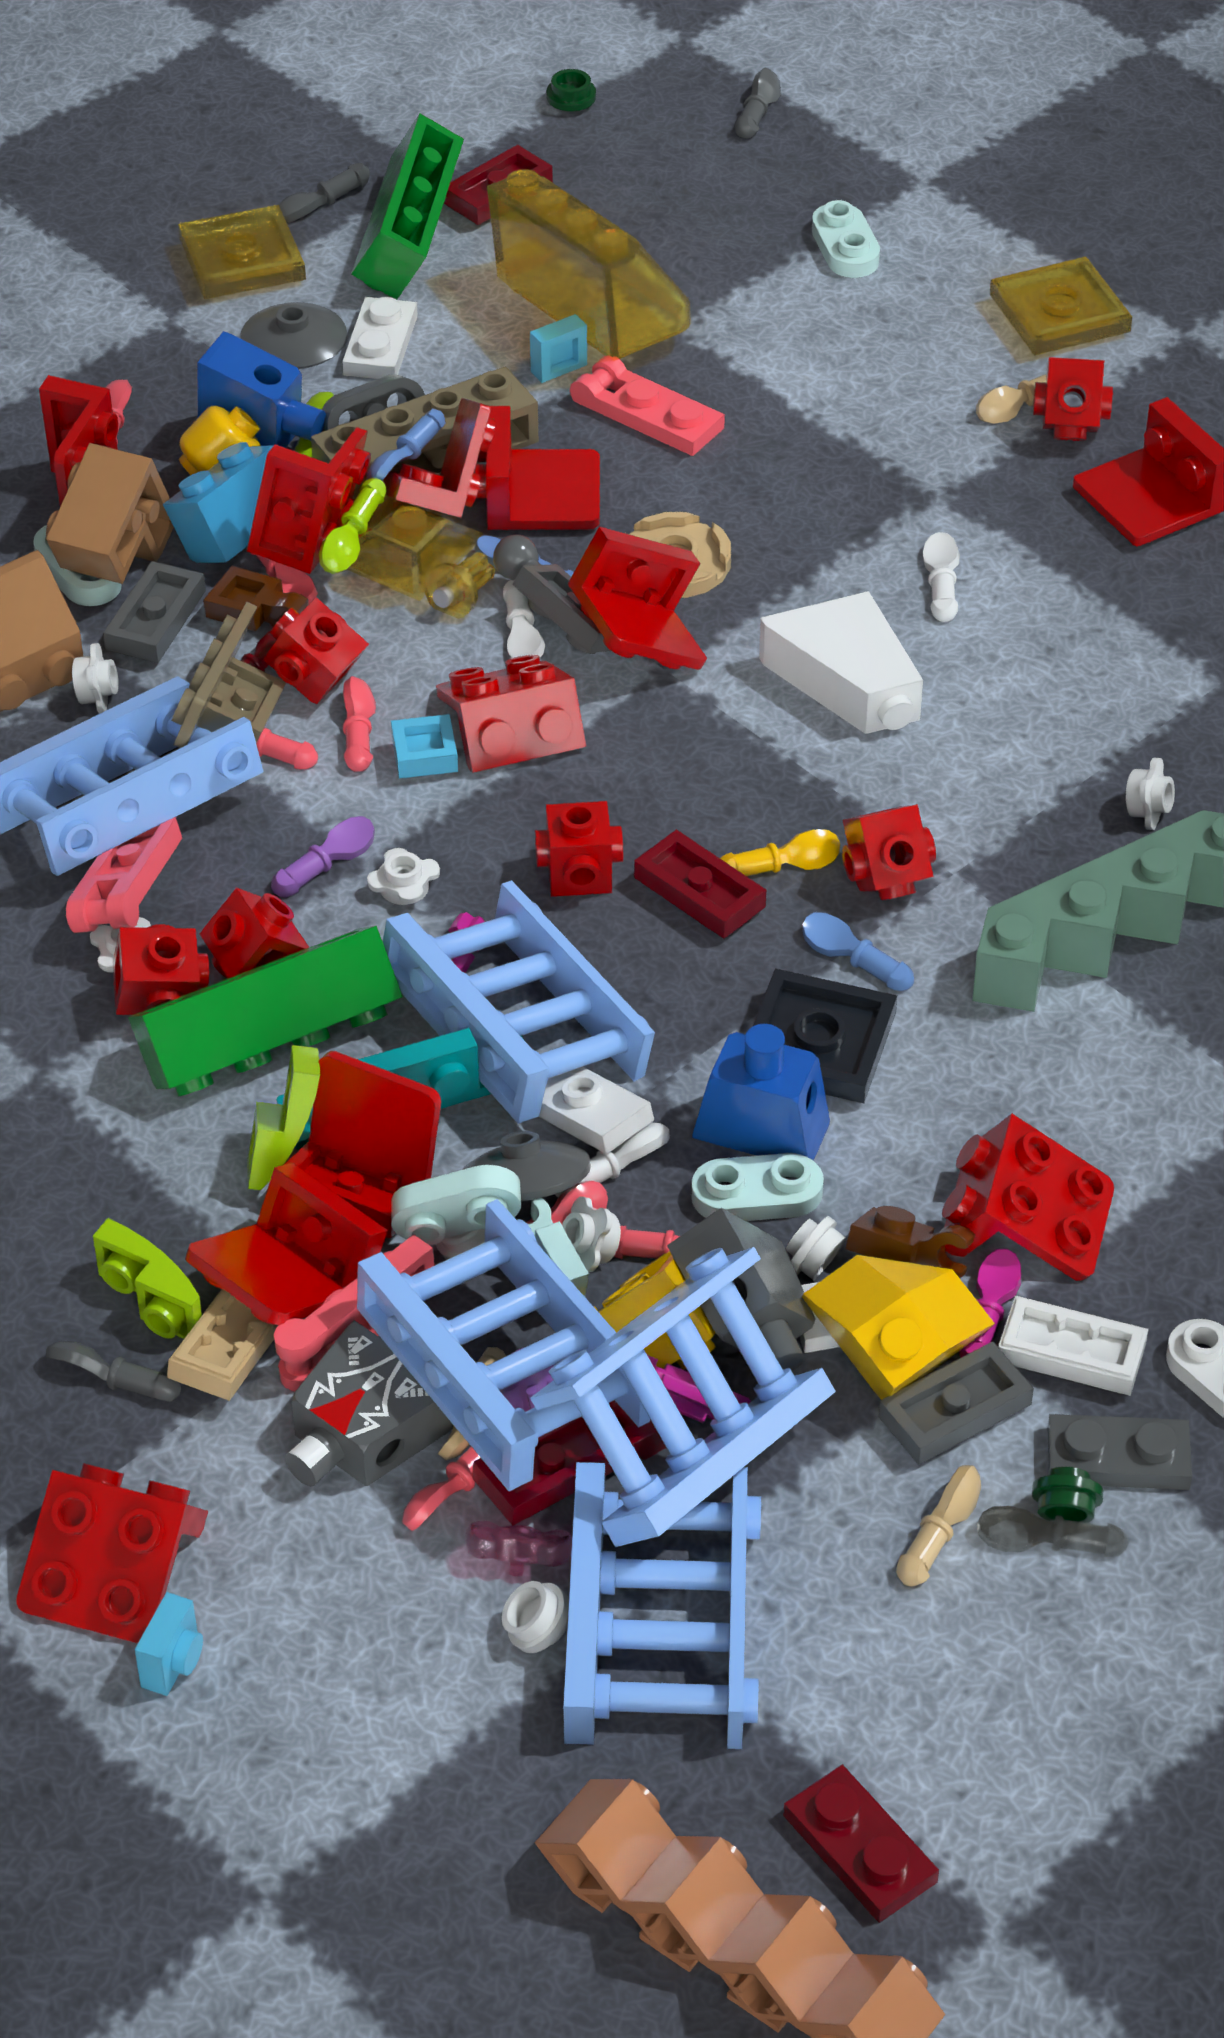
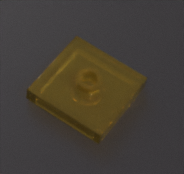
M279 205L178 224L181 244L204 299L306 280L305 263Z
M1087 257L991 279L990 296L1034 356L1131 332L1132 315Z

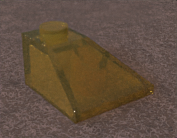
M388 496L376 508L368 522L367 531L363 534H358L360 552L357 560L346 570L420 601L475 547L478 538L483 536V533L423 507L398 501Z

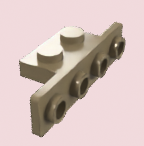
M246 602L237 619L227 614L216 639H213L203 662L199 664L189 688L185 689L171 721L181 725L173 745L179 748L188 745L197 726L214 732L242 717L250 720L257 744L286 685L285 681L235 658L257 606Z

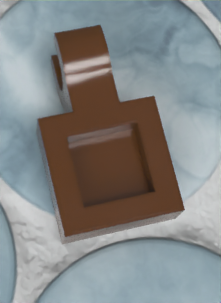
M234 566L229 568L203 599L206 618L224 622L227 614L237 619L246 602L257 606L248 630L255 632L264 621L274 627L290 608L293 607L300 614L309 604L308 599L301 594L294 592L284 593L281 579Z
M880 1206L878 1208H871L851 1224L845 1249L868 1257L953 1269L957 1276L961 1278L966 1274L967 1266L950 1260L946 1255L945 1246L946 1244H951L957 1248L966 1249L974 1242L975 1234L968 1228L959 1225L947 1226L938 1233L933 1234L935 1228L916 1222V1217L911 1212L894 1206Z

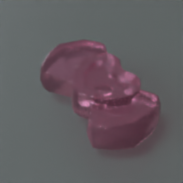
M476 1521L469 1525L465 1534V1543L470 1555L479 1559L494 1558L501 1561H510L509 1574L512 1576L523 1575L524 1563H538L548 1567L564 1565L571 1559L572 1536L569 1532L559 1529L541 1532L525 1525L500 1527L489 1521Z

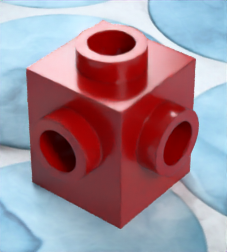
M1049 357L1046 382H1035L1033 415L1043 416L1042 429L1054 430V439L1086 441L1087 432H1098L1100 419L1110 420L1113 386H1103L1105 360ZM1069 394L1076 395L1080 398L1082 405L1070 407L1065 403L1064 397Z
M316 597L300 614L292 607L280 618L269 633L276 641L263 660L276 671L283 681L295 687L310 702L318 704L352 669L369 643L347 625L346 621L339 614L330 610Z
M607 801L546 804V830H535V850L537 867H548L551 897L612 893V863L623 862V836L621 825L610 826Z
M918 804L899 806L843 819L848 843L842 849L843 864L848 878L852 882L856 881L860 891L878 890L880 900H887L916 893L914 881L934 877L931 863H934L936 860L935 842L929 828L922 826Z
M237 887L199 933L214 956L211 960L213 966L227 979L309 948L293 924L294 913L286 903L269 893H265L261 897Z
M165 924L152 925L147 928L119 927L113 957L116 1015H135L208 986V954L198 953L196 928H174Z

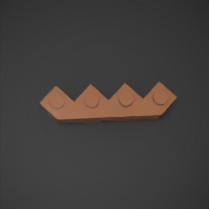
M590 1779L535 1842L536 1846L573 1894L601 1913L613 1903L621 1910L630 1914L642 1929L639 1933V1938L688 1972L699 1961L720 1975L730 1988L727 1992V1998L778 2033L789 2022L811 2038H928L946 2015L928 1992L926 1977L912 1962L896 1955L854 1954L836 1931L837 1923L834 1916L821 1902L811 1896L763 1894L746 1871V1859L734 1845L721 1837L676 1836L659 1814L660 1805L656 1797L645 1786L634 1781V1779Z

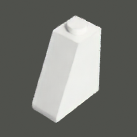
M869 591L760 618L759 659L762 664L863 733L868 734L884 729L897 730L911 722L920 720L923 679Z

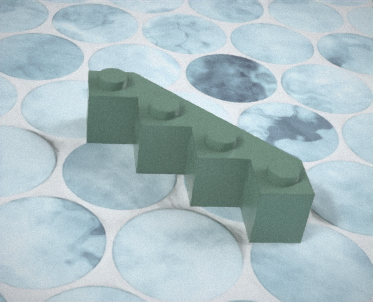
M1202 810L989 907L977 950L972 1001L1035 1012L1045 967L1107 978L1116 934L1178 945L1187 901L1224 908V813Z

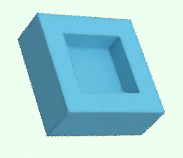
M576 314L530 331L531 373L541 383L587 365V324Z
M450 714L391 721L392 742L399 779L458 772V755Z
M166 1592L135 1648L141 1688L168 1696L179 1674L188 1676L196 1667L202 1651L203 1635L197 1631L193 1600Z

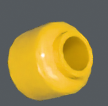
M210 406L182 434L179 445L183 455L179 458V461L190 475L200 471H208L219 462L217 455L234 444L247 442L249 447L260 446L259 441L255 437L260 427L244 410L237 406L231 412L219 406Z

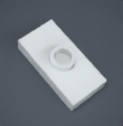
M585 1067L548 1078L539 1115L545 1121L605 1154L611 1152L654 1121L649 1101Z
M1015 1296L998 1348L1016 1367L1131 1396L1146 1346L1148 1329Z

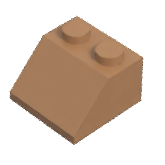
M38 550L0 566L1 712L3 710L15 709L25 700L54 686L68 684L73 680L72 665L74 659L84 657L80 630L44 556Z

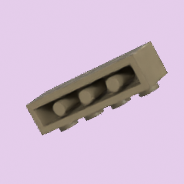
M505 366L311 436L312 457L329 463L355 428L359 427L368 431L364 451L371 453L369 469L373 461L381 454L389 450L398 449L396 445L398 437L406 434L422 416L433 408L440 410L444 414L446 424L421 450V454L417 459H406L399 462L390 471L400 473L403 463L440 475L461 398L489 406H511L512 449H521L539 442L538 401ZM366 475L360 485L356 484L353 499H356L360 493L359 489L366 481Z

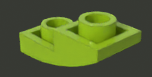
M107 1218L93 1235L99 1275L102 1276L110 1287L120 1293L130 1294L133 1291L136 1292L140 1319L144 1321L151 1331L164 1338H173L177 1335L185 1339L202 1316L200 1297L192 1283L181 1269L150 1241L128 1227Z

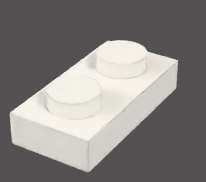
M365 297L342 361L343 375L379 379L387 375H398L418 316L417 302L396 300L391 297Z

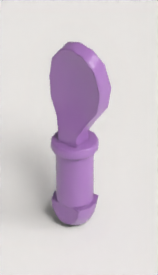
M357 816L338 823L329 831L327 839L321 846H310L306 854L284 870L281 868L273 876L271 881L273 893L280 897L292 896L299 892V888L321 872L329 871L332 867V860H351L365 853L373 843L375 834L374 826L370 819Z

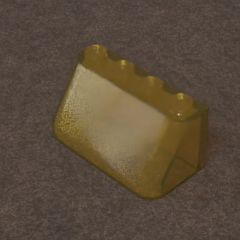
M517 170L510 173L506 179L487 186L497 276L513 291L555 321L576 314L587 324V343L600 353L615 361L678 335L690 327L691 309L689 298L636 238L545 177L538 175L535 171Z

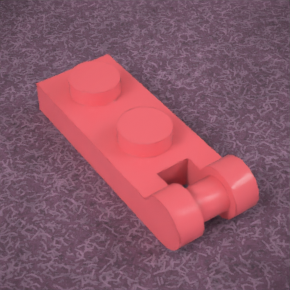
M611 354L603 356L593 365L592 374H582L570 385V395L574 402L691 456H694L724 429L725 414L628 371L624 363ZM610 388L616 392L612 393L606 389Z
M176 817L97 856L66 904L67 923L73 933L93 932L101 924H110L113 929L135 927L139 920V904L182 840Z
M414 1234L393 1251L383 1253L400 1274L404 1272L413 1276L434 1266L433 1248ZM357 1279L344 1289L336 1290L330 1294L323 1305L305 1319H289L285 1323L278 1325L275 1329L274 1341L276 1353L280 1358L278 1365L280 1380L285 1388L295 1392L347 1326L354 1320L379 1336L357 1310Z

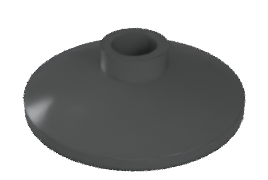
M289 302L267 307L250 317L242 328L241 339L298 369H304L322 364L336 356L346 343L347 330L343 320L328 308L312 303Z
M520 1131L504 1136L500 1140L501 1147L484 1153L463 1168L495 1165L513 1171L520 1180L521 1201H528L562 1192L578 1184L590 1172L591 1163L588 1153L580 1147L557 1141L540 1140L539 1134L536 1132Z

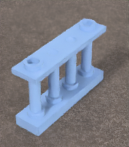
M176 676L0 762V834L29 820L37 824L51 872L59 876L263 773L251 722L249 719L242 717L214 732L197 726L188 745L163 757H159L177 747L173 744L181 728V725L171 720L185 689L189 688L190 683ZM132 769H135V771H133V772H131V773H129V774H127V775H125V776H123V777H121V778H119V779H117V780H115V781H113V782H111V783L108 782V781H110V780H112V779H114V778H116V777H118V776H120V775H122V774H124V773H126V772H128V771H130V770H132ZM81 794L84 795L83 797H81V798H79V799H77V800H75V801H73V802H71V803H68V804H66V805H64V806H62V807H60V808H58V809L55 808V807H57V806H59V805H61V804H63V803H65V802H67V801H69V800H71V799H73V798H75V797H77V796H79V795H81Z
M512 880L501 884L495 919L434 938L427 934L408 912L386 919L383 944L401 993L439 1036L470 1028L478 1045L479 1081L518 1124L539 1117L548 1078L609 1057L633 1081L645 1076L655 1032L647 1021L635 1012L542 913L539 906L532 902ZM503 942L520 958V960L470 976L462 972L451 960ZM540 980L556 997L507 1014L497 1011L485 998ZM573 1018L591 1035V1037L541 1054L533 1050L521 1037L522 1035Z
M498 1199L486 1204L485 1241L483 1244L413 1276L404 1272L400 1274L382 1252L358 1262L357 1310L508 1491L533 1480L535 1447L538 1445V1437L582 1415L573 1400L537 1410L535 1407L526 1412L522 1408L515 1409L500 1390L557 1364L574 1353L587 1350L589 1354L613 1336L616 1331L537 1244L534 1233L528 1224L521 1219L516 1220ZM496 1267H499L517 1288L449 1321L444 1317L437 1318L424 1302ZM535 1310L556 1332L487 1366L482 1362L476 1363L461 1346ZM621 1367L598 1383L607 1402L610 1403L615 1400L638 1427L650 1422V1417Z
M754 1247L726 1256L722 1248H717L695 1259L685 1268L690 1276L687 1280L589 1354L587 1350H582L554 1365L549 1370L553 1381L530 1398L537 1410L573 1400L624 1488V1491L620 1494L624 1504L601 1522L615 1547L660 1536L836 1392L823 1368L794 1376L790 1368L782 1369L733 1283L735 1278L761 1259ZM709 1298L758 1382L754 1387L758 1397L749 1404L738 1403L689 1316L692 1311ZM665 1332L714 1416L710 1423L714 1432L704 1440L703 1438L695 1439L644 1351L645 1347ZM619 1367L622 1368L670 1453L665 1459L669 1468L659 1476L657 1474H648L598 1386V1383Z
M576 1462L563 1706L564 1744L594 1745L595 1718L609 1719L610 1711L728 1715L727 1749H742L743 1723H758L759 1678H744L746 1539H760L761 1496H747L748 1467H743L733 1475L732 1503L700 1502L667 1529L731 1531V1562L616 1559V1551H603V1537L608 1535L601 1522L624 1503L619 1499V1492H605V1463ZM615 1588L730 1591V1623L613 1619V1612L600 1611L601 1595H615ZM613 1649L729 1652L728 1685L611 1681V1674H597L598 1656H612Z

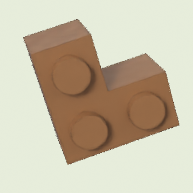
M89 443L81 463H76L70 472L68 491L60 509L55 510L51 514L47 523L46 541L60 568L123 584L134 557L157 562L163 553L174 526L163 506V503L170 498L152 458Z

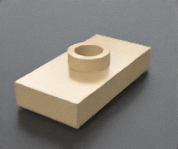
M221 1289L170 1357L167 1378L230 1401L274 1340V1332L278 1325L260 1321L251 1313L250 1308L224 1289Z

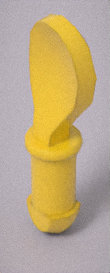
M808 830L797 834L780 848H777L774 843H769L764 848L738 854L730 852L723 855L720 859L745 876L768 871L776 873L781 870V864L784 863L805 870L821 869L834 862L840 853V841L837 835L829 830Z

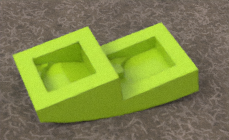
M292 1045L282 1105L256 1101L247 1157L248 1189L262 1190L270 1182L274 1167L281 1166L286 1162L301 1137L313 1107L320 1079L318 1048Z

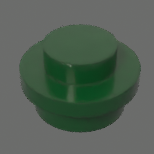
M564 69L552 76L551 83L546 90V98L548 103L558 110L580 111L590 107L595 102L596 88L591 83V78L586 72L578 69Z
M1075 1467L1052 1468L1048 1471L1047 1476L1036 1479L1032 1485V1498L1038 1502L1037 1513L1047 1521L1075 1524L1089 1523L1095 1517V1508L1103 1502V1487L1091 1480L1090 1474L1087 1471Z

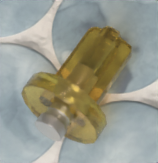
M480 552L467 557L458 565L448 562L438 564L426 575L424 580V592L429 604L434 609L455 618L465 617L476 607L478 600L477 590L494 577L495 567L488 563L487 555Z

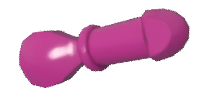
M996 1249L987 1255L979 1268L976 1288L981 1299H977V1301L995 1324L960 1350V1358L993 1341L998 1322L1003 1319L1005 1314L1001 1305L1015 1297L1021 1286V1263L1016 1253L1008 1249Z

